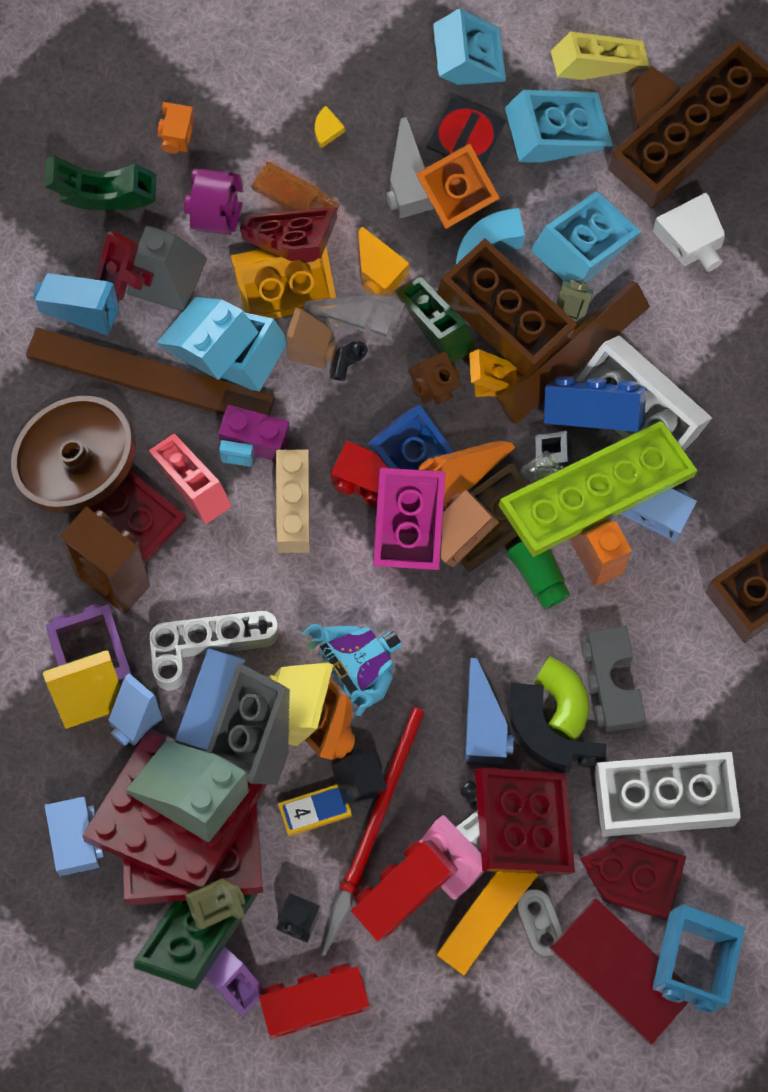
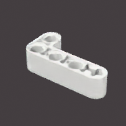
M256 611L157 624L151 630L149 638L152 669L157 684L164 690H175L180 687L185 676L183 657L206 655L208 648L223 653L271 646L276 642L279 633L276 618L270 612ZM266 624L267 634L260 633V625ZM246 625H249L250 637H246ZM228 628H235L240 632L233 639H226L222 636L223 632ZM195 632H203L207 635L203 642L194 643L190 641L191 635ZM163 636L174 638L170 646L161 647L157 644L158 640ZM166 667L177 669L176 675L170 679H165L160 674Z

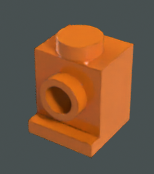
M163 102L162 112L164 119H160L158 125V137L162 138L161 149L171 154H176L179 151L187 152L195 122L193 107Z

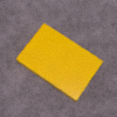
M103 651L43 672L45 682L65 729L111 714L121 684L108 651Z

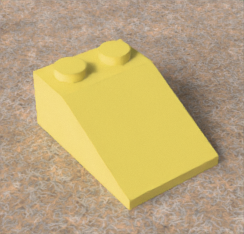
M318 663L281 667L275 673V676H269L270 679L290 689L289 745L298 746L317 730L333 664Z

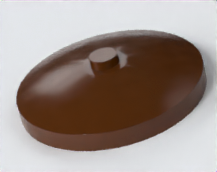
M75 396L57 401L37 413L20 432L11 456V471L14 482L28 501L45 511L71 513L81 511L86 506L88 508L94 506L112 494L127 476L135 456L136 441L134 431L122 411L113 403L103 398Z

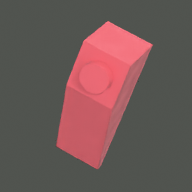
M175 433L148 450L189 507L205 525L232 507L220 481Z

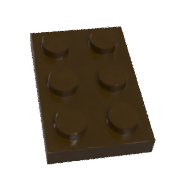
M513 463L470 492L499 523L460 560L468 572L473 571L520 538L499 507L500 499L528 486Z

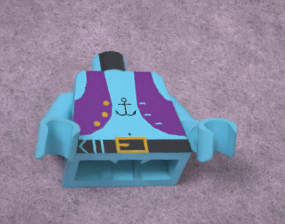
M311 624L302 632L303 636L310 635L313 637V640L307 644L309 649H314L319 644H323L319 647L320 656L325 663L333 664L332 674L350 698L351 703L359 706L355 712L356 716H361L367 707L384 698L393 679L391 673L393 672V662L388 655L402 647L400 639L393 630L379 639L376 638L369 627L331 626L322 628L318 624Z

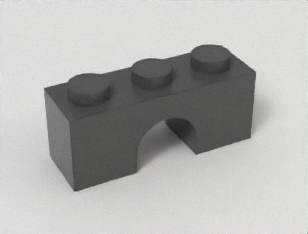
M627 626L588 631L586 642L581 643L584 662H590L592 674H588L587 678L590 693H596L598 705L594 706L596 724L603 726L604 734L643 728L646 716L640 688L633 690L620 689L612 682L610 672L613 669L630 665L633 659Z

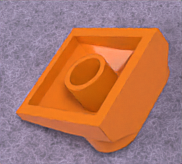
M331 679L329 680L318 728L305 741L319 757L333 760L343 758L352 751L355 736L350 727L352 719L351 700Z

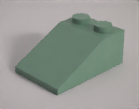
M167 740L126 789V793L208 843L249 792L246 771L218 755Z

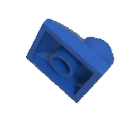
M416 405L399 416L368 443L371 451L375 452L388 468L418 470L420 465L426 460L454 452L421 405Z

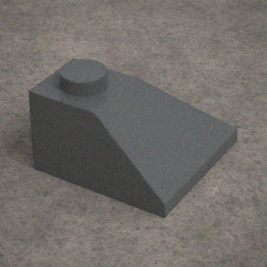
M146 226L139 242L133 267L147 270L154 277L151 286L148 287L143 284L141 290L134 289L129 285L127 294L183 312L191 301L207 257L178 236Z

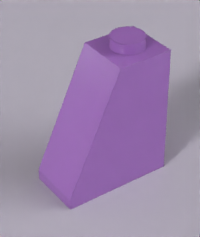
M225 946L204 977L242 1017L259 1001L258 996L265 994L264 988L246 966Z

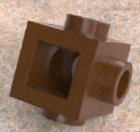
M446 351L420 361L408 369L413 380V389L416 395L421 398L423 404L435 400L436 405L453 398L452 391L462 386L459 381V372L451 363Z

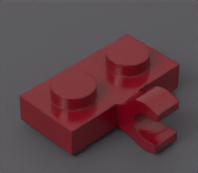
M116 231L107 233L94 280L113 283L117 300L120 301L124 298L128 284L137 290H141L143 284L150 287L154 275L147 270L133 267L139 244Z

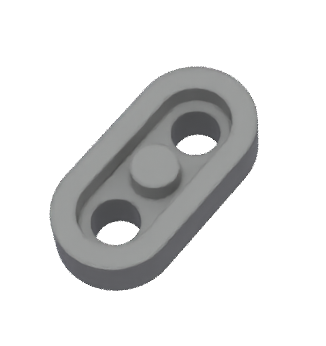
M529 890L520 898L517 912L532 951L540 957L550 958L555 956V954L549 948L563 934V931L548 895L540 890ZM530 903H537L540 906L538 914H531L528 911ZM542 935H549L553 940L552 945L548 947L543 946L540 942V937Z

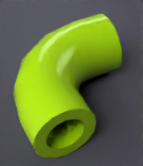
M550 655L534 684L544 686V690L554 696L557 702L555 714L548 724L550 729L562 738L577 741L585 728L590 713L588 691L577 673L565 663Z

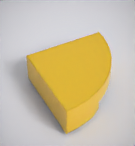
M327 106L319 112L315 121V136L321 148L345 132V126Z

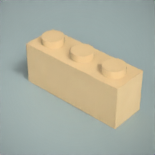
M308 449L276 450V530L278 553H310Z

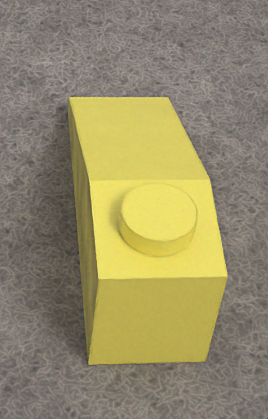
M570 31L551 50L557 77L584 80L650 67L642 40Z

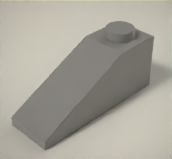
M407 117L400 120L390 178V192H386L389 207L391 210L396 209L399 219L434 209L415 175L424 170L425 167Z

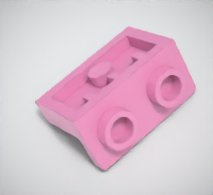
M442 815L433 823L420 842L432 840L458 869L441 886L453 900H456L474 885L483 874L481 852Z

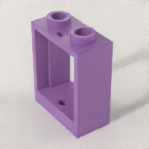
M101 604L88 606L83 610V613L74 616L70 614L55 617L52 623L45 625L59 667L67 664L58 635L105 620L120 667L115 668L120 684L122 685L124 678L128 674L132 676L108 604L104 606Z

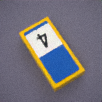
M338 785L278 803L288 837L352 817L349 804H343Z

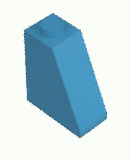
M47 273L43 283L39 282L33 296L40 313L105 335L109 334L120 309L114 284L108 281Z

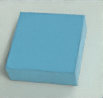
M221 440L219 452L222 463L249 467L253 465V445Z

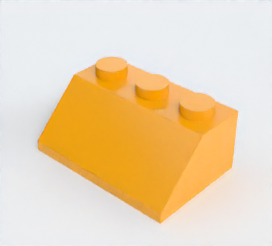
M326 247L321 258L308 263L301 262V260L289 261L262 248L230 255L244 313L277 319L293 315L295 308L307 312L337 305Z

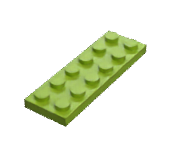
M660 421L500 499L499 507L531 555L535 557L695 477L698 470L664 422Z

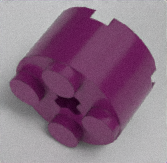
M194 169L191 175V195H186L184 200V213L190 214V229L232 235L231 232L237 230L243 202H238L237 192H243L241 175L232 172Z

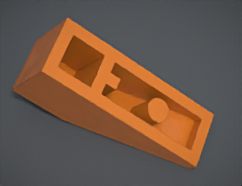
M497 440L430 458L423 462L418 470L446 472L443 509L446 510L448 508V501L455 494L463 493L465 490L469 491L505 458L515 446L511 442Z

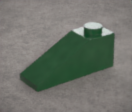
M422 276L395 292L438 354L446 351L453 364L476 350L466 322L437 294Z

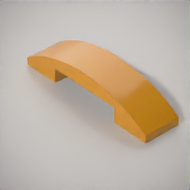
M497 872L462 918L437 956L464 976L539 874Z

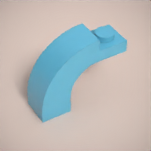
M519 208L499 211L477 222L463 238L458 250L456 264L484 238L499 252L523 248L525 233Z

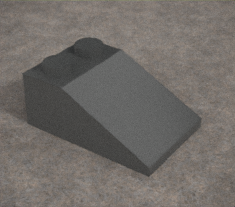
M237 663L206 752L218 755L246 771L247 781L251 784L278 785L289 754L290 689L242 663Z

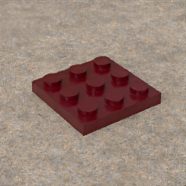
M483 767L475 770L482 871L554 875L575 873L566 773Z

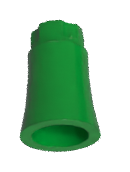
M522 541L506 552V555L516 566L533 596L537 597L544 610L570 597V593L564 583L566 580L558 567L551 549L533 557Z

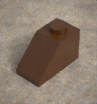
M653 66L645 74L639 73L630 86L632 88L630 105L633 131L638 130L678 94L680 86Z

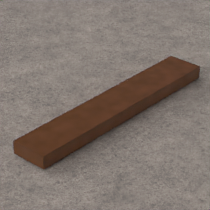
M630 281L577 327L570 339L528 379L522 375L496 398L507 418L512 423L517 424L545 399V386L553 379L555 380L557 376H572L596 354L604 342L615 338L650 307L637 282Z

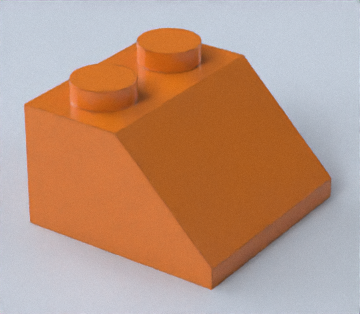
M470 144L415 174L445 229L500 199Z

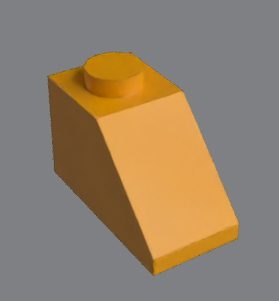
M361 227L358 230L362 287L370 296L374 298L379 296L386 301L409 276L410 263L364 227Z

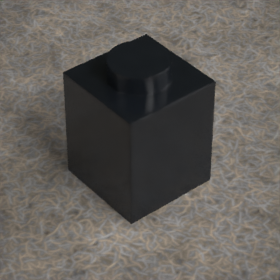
M360 749L353 750L332 767L344 805L374 799L387 789L375 751L362 753Z

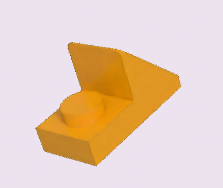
M480 349L469 353L471 383L475 385V397L499 396L521 377V372L508 360Z

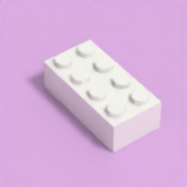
M732 752L599 762L594 771L602 837L735 826L741 818Z

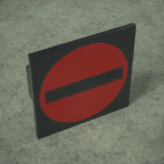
M451 97L426 148L442 154L443 158L470 144L481 165L484 166L506 120Z

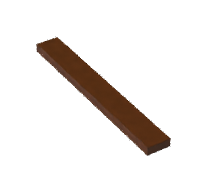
M38 327L35 329L26 352L27 359L221 415L225 414L227 405L269 416L275 401V395L251 390L244 386Z

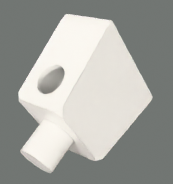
M707 193L656 218L653 232L684 266L699 259L705 270L710 272L722 264L723 261L716 250L722 247L725 233Z

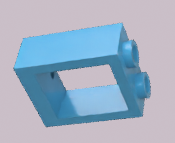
M681 905L670 911L652 989L662 992L663 997L675 1002H682L684 1000L695 1004V1009L705 1013H714L728 1006L745 927L686 905ZM682 930L721 944L710 993L671 979Z

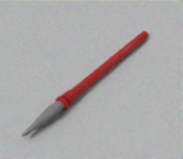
M412 708L385 777L387 789L378 795L351 867L346 872L343 879L344 882L339 886L340 893L332 906L322 956H325L352 909L354 896L359 893L357 887H360L363 870L425 714V711L420 708Z

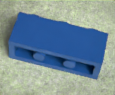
M557 376L555 380L553 379L545 386L544 423L638 432L645 425L646 387H637V383L633 381H620L618 385L606 384V380L599 378L587 379V382H578L572 376Z

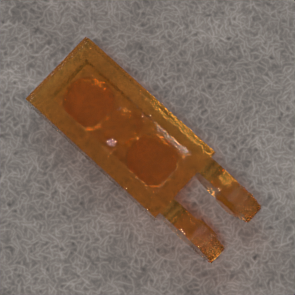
M268 161L252 183L253 191L290 211L314 209L312 206L315 202L323 208L336 207V211L339 208V204L335 199L320 192V189Z

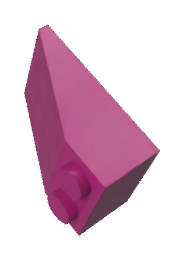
M380 468L373 566L439 570L446 472Z

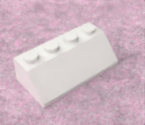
M621 336L604 342L576 379L578 382H587V379L599 378L606 380V384L618 385L620 381H633L637 383V387H646L645 425L639 431L663 421L683 451L699 436L712 419L708 413ZM616 430L623 438H627L637 433L633 431Z

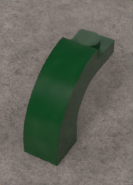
M54 155L46 159L44 187L60 194L59 202L86 210H133L155 202L157 174L135 163L115 171H90Z

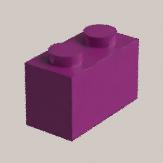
M227 405L218 432L220 444L221 440L253 445L255 456L276 461V450L286 449L290 436L289 421Z

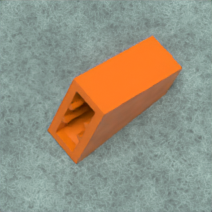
M607 520L569 539L595 587L624 574L632 549L617 522Z

